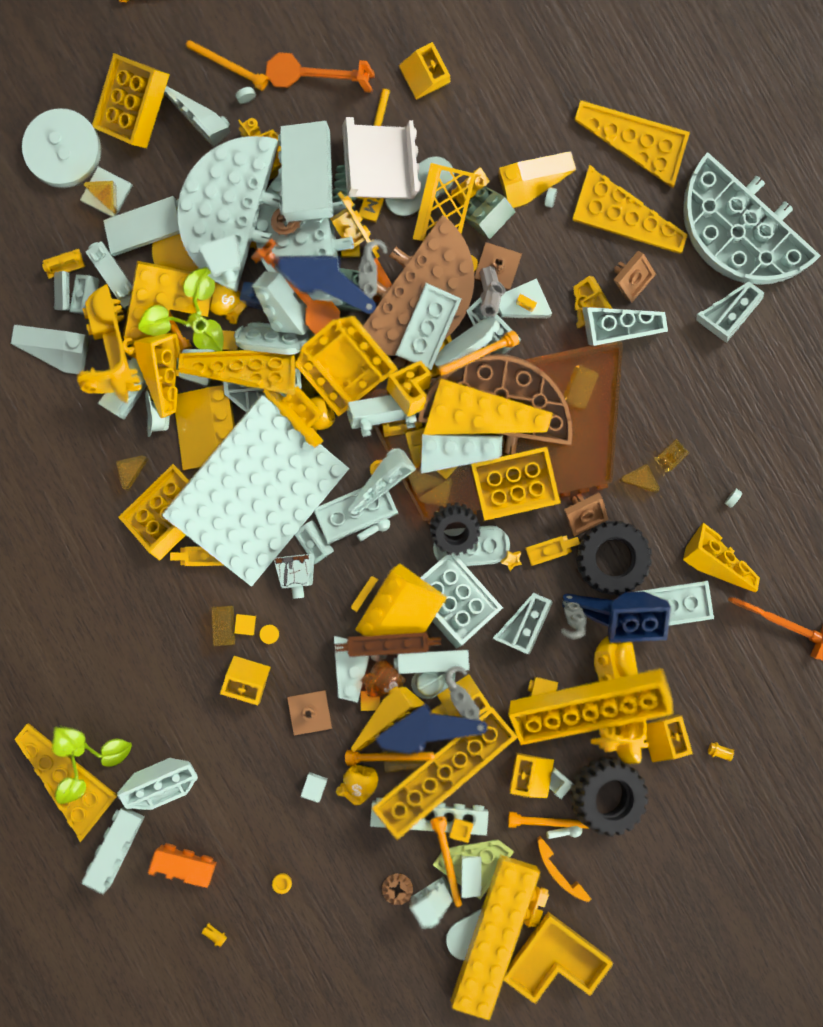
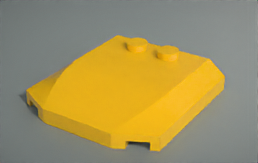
M355 316L332 320L302 346L299 358L295 363L296 367L338 417L347 411L348 402L358 401L398 369Z

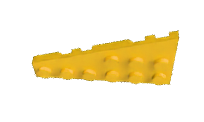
M580 101L574 121L670 187H674L690 132Z
M589 165L572 221L675 253H682L687 238L685 232L671 222H667L657 212L646 207L640 200L623 188L615 185L609 178L601 175L595 168Z
M250 350L179 353V373L295 395L296 354L284 355Z
M441 378L423 435L547 432L553 413Z
M28 723L17 735L15 741L33 765L36 774L40 776L45 788L81 842L118 795L76 762L78 779L85 781L86 791L75 801L58 804L55 799L57 786L65 778L70 777L74 779L71 757L69 755L57 756L53 752L52 742Z

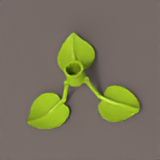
M208 267L196 269L184 281V294L188 297H193L196 313L190 315L188 321L172 316L168 317L169 312L165 307L154 305L144 312L138 324L140 331L152 336L166 334L171 329L170 320L190 326L194 330L193 343L198 349L222 351L224 339L221 326L215 320L203 318L197 303V298L199 300H206L214 293L215 281L207 276L211 274Z
M55 728L52 743L53 752L57 756L70 755L74 771V779L70 777L65 778L57 786L55 793L57 803L65 804L75 801L86 791L85 781L78 779L75 756H81L84 753V749H87L98 758H101L103 766H115L128 756L132 747L131 742L123 739H113L106 742L101 748V753H98L89 747L87 743H84L85 737L80 731L70 728Z

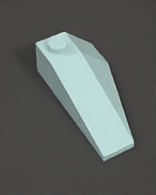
M166 86L164 94L213 147L231 133L228 127L230 124L223 116L219 117L215 112Z
M14 325L11 344L63 372L79 374L82 370L84 371L90 338L85 334Z
M398 448L387 453V457L382 460L349 507L348 511L357 515L416 470L403 450Z

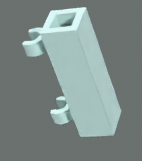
M102 241L91 244L88 247L89 250L86 251L87 255L116 298L120 300L123 308L128 311L132 284Z
M391 395L348 402L347 416L351 428L361 427L363 437L371 435V425L405 420L408 429L415 428L414 422L417 421L416 418L419 416V412L407 417Z
M468 650L398 654V658H394L395 669H399V674L448 671L454 666H460L465 670H469Z

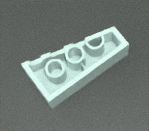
M582 307L588 345L595 346L668 331L665 312Z
M474 434L422 435L421 473L500 458L502 455L503 436Z
M125 807L115 812L112 818L114 823L111 828L108 827L103 837L105 840L95 852L96 857L86 871L87 874L82 882L83 884L101 893H104L111 887L145 816Z

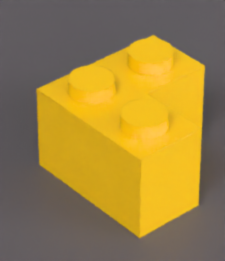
M421 360L388 376L386 389L407 417L423 410L425 406L426 394L423 390L429 388L432 374Z

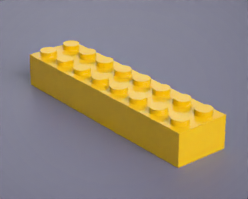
M658 669L510 701L509 717L520 744L524 745L673 714V701L663 670Z
M493 707L479 718L487 724L486 733L453 739L435 755L433 760H428L372 808L373 812L396 840L407 833L517 739L515 733Z
M500 854L450 1000L452 1009L490 1020L540 874L537 866Z

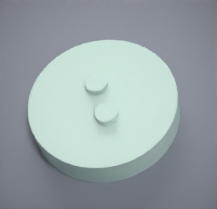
M53 109L40 114L29 124L23 136L22 152L27 166L37 178L48 185L64 188L78 185L93 174L100 160L101 144L97 132L84 116L68 109Z

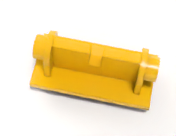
M250 118L244 123L240 119L238 120L240 124L238 129L242 137L258 136L261 134L256 119Z
M481 167L473 171L476 176L470 198L490 182ZM471 177L466 178L459 184L462 189L470 184ZM457 186L455 189H452L450 195L452 196L459 192V187ZM468 189L464 190V193H465L466 196H467ZM462 192L453 197L461 206L465 204L466 199Z
M79 249L43 260L44 264H42L48 279L53 278L54 273L58 271L71 272L85 267Z
M418 417L416 418L417 421L414 422L415 428L410 429L407 428L405 420L383 423L384 437L405 434L404 432L414 429L417 430L422 427V423L418 421Z
M535 886L523 921L528 927L539 925L543 910L538 909V906L545 907L549 897L548 889H540Z

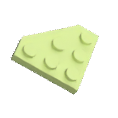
M498 839L449 847L456 880L461 886L462 856H481V896H476L479 899L482 898L490 886L500 854L511 857L514 853L511 848ZM441 852L433 866L447 875Z

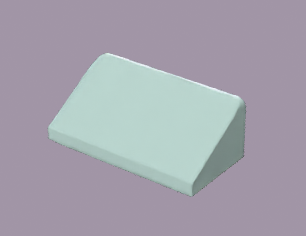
M66 271L54 273L55 310L70 309L69 273Z
M76 275L70 312L84 314L83 308L86 307V300L98 289V278L90 275Z
M313 520L303 525L295 534L307 554H314V564H317L334 552Z
M462 856V898L481 896V856Z

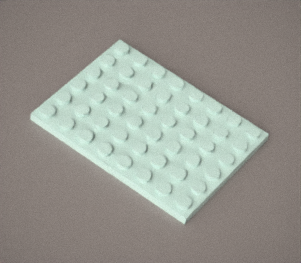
M261 395L162 513V516L252 587L349 468L321 444L316 448L309 445L301 432L293 428L290 420L286 416L284 417L274 404Z

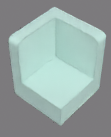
M554 767L549 788L562 799L571 788L573 782Z
M309 772L301 797L319 802L328 778Z

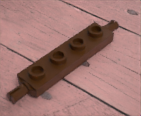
M427 632L348 637L347 643L335 644V647H343L336 648L335 652L347 651L349 657L428 652L429 646H441V642H433L441 641L440 637L429 638Z

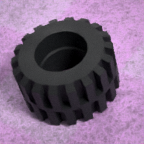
M454 502V505L451 506V503H447V507H439L440 511H435L433 513L434 518L431 517L430 531L435 546L439 547L443 553L446 551L447 555L455 553V556H459L460 552L466 554L467 549L472 550L474 548L473 543L477 544L479 541L480 526L477 517L471 508L467 509L465 504L460 506L459 503ZM452 522H461L466 525L464 531L457 536H449L444 533L445 528Z

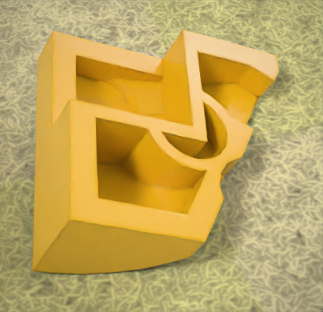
M588 276L573 286L576 297L575 310H577L578 322H576L578 328L585 326L582 307L612 309L594 277Z

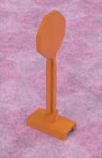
M278 53L267 62L266 76L269 77V80L275 87L288 88L300 76L352 80L359 82L364 92H372V87L368 81L369 77L374 78V72L369 63L363 60H359L358 70L352 71L301 67L292 53Z
M271 238L262 249L259 248L251 257L253 261L258 263L264 260L274 268V256L276 255L272 252V249L276 246L275 241ZM287 281L293 291L307 306L305 325L313 334H317L332 320L340 319V310L333 302L314 301L308 294H303Z
M729 597L728 601L760 614L773 623L809 638V641L815 643L810 656L823 660V626L820 632L811 631L773 613L765 612L747 602Z

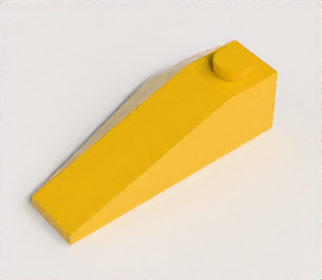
M571 152L500 167L498 175L505 198L513 208L528 204L554 184L576 171Z
M178 333L147 336L134 341L137 362L160 418L175 413L178 389L175 387L176 376H179V370H176L180 353Z
M702 523L686 546L683 560L698 571L752 592L758 591L760 577L744 561H739L733 554L735 551L731 547L727 548L720 541L722 537L717 532Z
M394 687L388 692L389 695L383 699L351 747L352 751L363 750L375 742L376 737L381 732H385L394 726L396 722H400L425 705V703L408 688Z

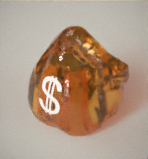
M383 659L377 661L372 666L371 673L364 675L361 682L365 685L367 696L374 698L387 695L394 687L398 686V688H401L405 683V678L399 674L397 669Z

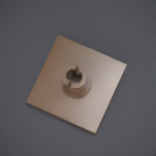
M486 242L474 280L482 282L480 270L491 266L496 270L498 281L505 287V290L509 291L522 254Z
M637 251L626 265L623 262H619L618 265L620 267L616 265L614 270L618 274L614 279L615 283L626 300L631 303L656 275L647 258L640 251Z
M600 493L585 500L581 494H578V500L576 496L571 499L574 505L564 509L574 536L608 520Z
M326 690L287 697L294 735L332 729Z

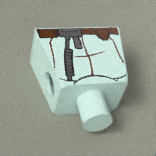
M314 554L274 558L281 587H292L293 599L303 598V586L313 584Z

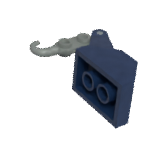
M371 240L367 243L359 265V288L339 271V257L334 255L274 256V268L294 288L300 290L303 294H313L314 290H321L366 313H372L376 308L372 297L377 291V266L372 257V248L380 246L383 249V253H387V248L380 240Z
M644 591L625 592L616 600L574 594L563 595L562 606L564 607L565 616L571 627L577 630V632L571 633L562 629V633L566 637H582L585 633V617L608 627L607 637L610 643L667 640L671 606L665 599Z
M454 666L445 675L451 700L462 717L434 714L426 703L376 737L380 746L384 749L409 754L414 751L417 754L426 747L425 743L428 741L486 733L488 727L485 721L479 719L477 705L468 692L452 679L454 672L460 671L466 674V670L460 666Z

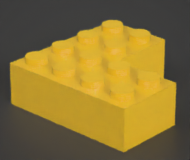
M137 261L123 332L124 340L132 338L133 341H137L147 336H152L143 333L138 328L144 312L151 306L161 305L168 312L170 309L191 314L196 313L193 297L186 296L183 291L184 281L192 273L191 271ZM211 297L206 300H199L197 298L199 309L202 312L201 316L208 317Z
M547 912L507 967L503 980L533 1003L537 1002L558 972L591 995L613 965L610 957L550 912Z

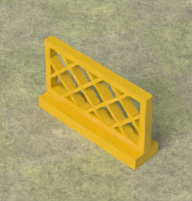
M434 163L430 164L413 239L420 241L425 239L427 229L436 223L431 217V211L437 207L440 208L446 218L456 211L458 212L461 221L455 227L459 226L458 231L462 233L476 174ZM441 170L449 171L453 179L443 184L440 179ZM463 175L471 177L470 184L462 189L457 179ZM455 181L460 191L450 196L445 186ZM438 182H440L442 185L439 188H437ZM443 188L449 198L439 203L435 195L438 190ZM466 189H468L467 196L464 193ZM462 192L466 199L465 204L457 208L452 198ZM451 200L456 210L446 215L440 205Z

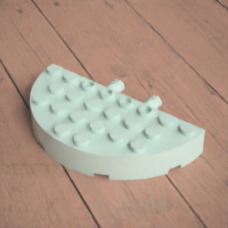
M261 136L242 137L215 147L196 163L188 174L180 193L178 202L180 235L188 254L199 268H209L199 248L200 245L234 234L237 237L241 269L234 271L236 282L225 285L222 275L215 277L212 272L207 275L216 283L235 292L238 290L251 242L255 241L266 244L271 239V233L255 230L262 204L279 209V202L281 203L282 201L280 196L266 193L279 146L277 139Z
M707 152L688 182L684 197V221L694 248L708 265L722 275L743 283L751 282L752 284H771L784 281L801 273L821 256L782 221L793 211L791 206L784 211L788 205L787 202H783L774 213L754 195L765 185L763 180L756 185L760 177L755 176L749 185L745 187Z
M279 175L271 183L266 193L280 196L279 186H282V180H280ZM342 201L332 203L333 216L345 209ZM266 204L261 206L255 230L271 233V238L276 243L272 252L276 256L334 255L338 257L337 251L354 249L352 236L336 239L335 227L330 220L331 217L302 220L300 228H297L294 234L290 233L285 236L283 234L279 235L271 226L272 215L278 208ZM284 221V222H283V223L285 224V226L288 225V222H287V221ZM256 242L257 249H262L265 244ZM262 260L268 272H276L271 265ZM314 290L313 294H308L314 301H330L335 306L343 305L342 300L321 290ZM295 292L292 294L293 296L299 298Z

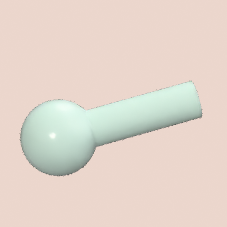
M389 519L376 523L358 534V540L361 542L377 531L383 532L388 530L390 527Z
M578 826L547 831L546 835L548 839L566 835L579 837L583 829Z

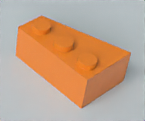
M165 843V845H161L155 851L149 874L154 875L155 871L166 874V878L172 879L176 877L184 880L183 882L208 888L217 862L213 861V858L210 856L202 855V857L194 855L195 852L191 850H177L175 845Z

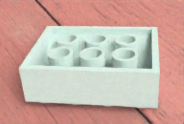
M455 553L444 556L421 577L422 580L447 597L432 622L456 649L462 646L503 608L463 562L455 556Z

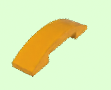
M539 836L537 838L539 851L552 877L567 892L589 902L591 898L577 881L570 885L550 861L549 857L554 853L542 837Z

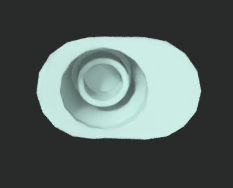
M146 391L148 437H150L152 432L168 430L169 416L160 418L154 402L150 400L149 393Z
M447 671L415 673L411 682L413 692L423 699L437 696L448 688L445 681ZM454 672L453 675H452V679H453L454 681H455V672Z

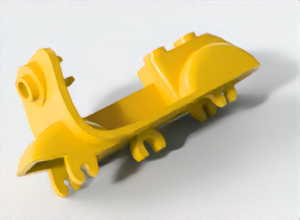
M106 284L88 297L83 313L85 319H89L90 324H86L89 336L93 335L94 340H104L110 370L95 372L93 368H91V372H84L82 370L78 374L77 380L81 390L84 392H114L121 401L128 403V391H138L142 388L141 385L135 386V384L140 383V379L138 376H132L137 374V370L129 369L126 353L134 354L135 348L127 347L130 344H134L132 338L122 341L118 323L125 317L124 315L117 316L123 313L121 305H118L120 300L112 299L108 284Z
M606 636L599 643L594 654V666L599 682L638 674L632 642L610 643ZM646 720L600 729L602 738L591 739V744L600 745V748H604L605 752L616 750L619 758L626 764H638L641 761V748H647L649 745L644 743V740L647 739Z

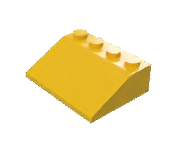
M114 53L92 124L93 128L131 145L147 148L170 74Z
M224 385L177 394L175 415L183 470L201 468L235 427L232 400L224 394Z
M547 447L471 464L484 521L560 504Z
M174 464L118 517L146 550L158 560H161L186 536L185 533L162 516V513L190 481Z
M399 564L391 570L355 630L363 636L426 632L447 597Z

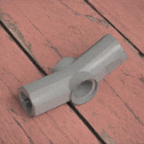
M489 266L482 268L479 272L484 289L481 294L482 304L480 309L485 317H495L498 313L501 297L506 290L498 281L495 268Z

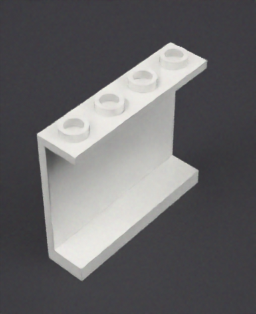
M346 117L342 125L347 195L349 197L414 199L421 190V182L418 181L419 163H416L418 147L415 145L417 132L413 126V121L409 120L406 127L354 125V118Z

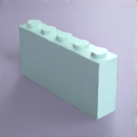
M319 121L281 126V134H278V142L281 146L278 156L279 162L282 164V168L279 169V177L282 180V186H279V193L282 198V203H280L281 215H284L287 222L333 217L330 129L327 122Z

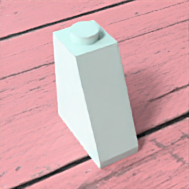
M537 279L505 292L501 297L498 309L501 318H549L552 315ZM520 294L537 302L533 312L516 304Z

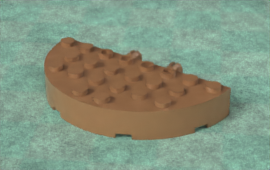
M444 215L438 219L413 256L409 257L397 246L393 249L394 252H391L389 257L400 263L403 269L390 288H386L377 281V291L375 294L380 297V302L362 326L386 355L397 356L395 354L426 283L461 298L445 339L457 328L469 308L474 289L472 257L463 236Z
M487 354L448 373L441 374L427 391L424 409L419 412L418 416L419 422L427 423L436 391L442 378L553 413L547 432L496 433L507 436L504 453L509 454L510 451L511 454H516L517 441L520 437L571 445L572 422L569 408L559 388L545 372L534 364L507 354Z

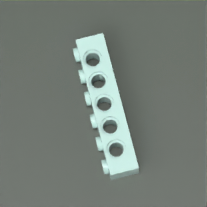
M383 798L372 800V808ZM442 802L432 810L435 814L434 818L444 816L445 813L449 812L454 815V818L462 820L464 815L471 814L473 816L471 834L487 835L488 809H484V806L473 805V808H465L464 804H453L452 807L446 806V803ZM371 809L370 826L386 827ZM425 818L411 828L412 830L435 831L432 829L430 820ZM454 819L451 822H447L445 832H451Z

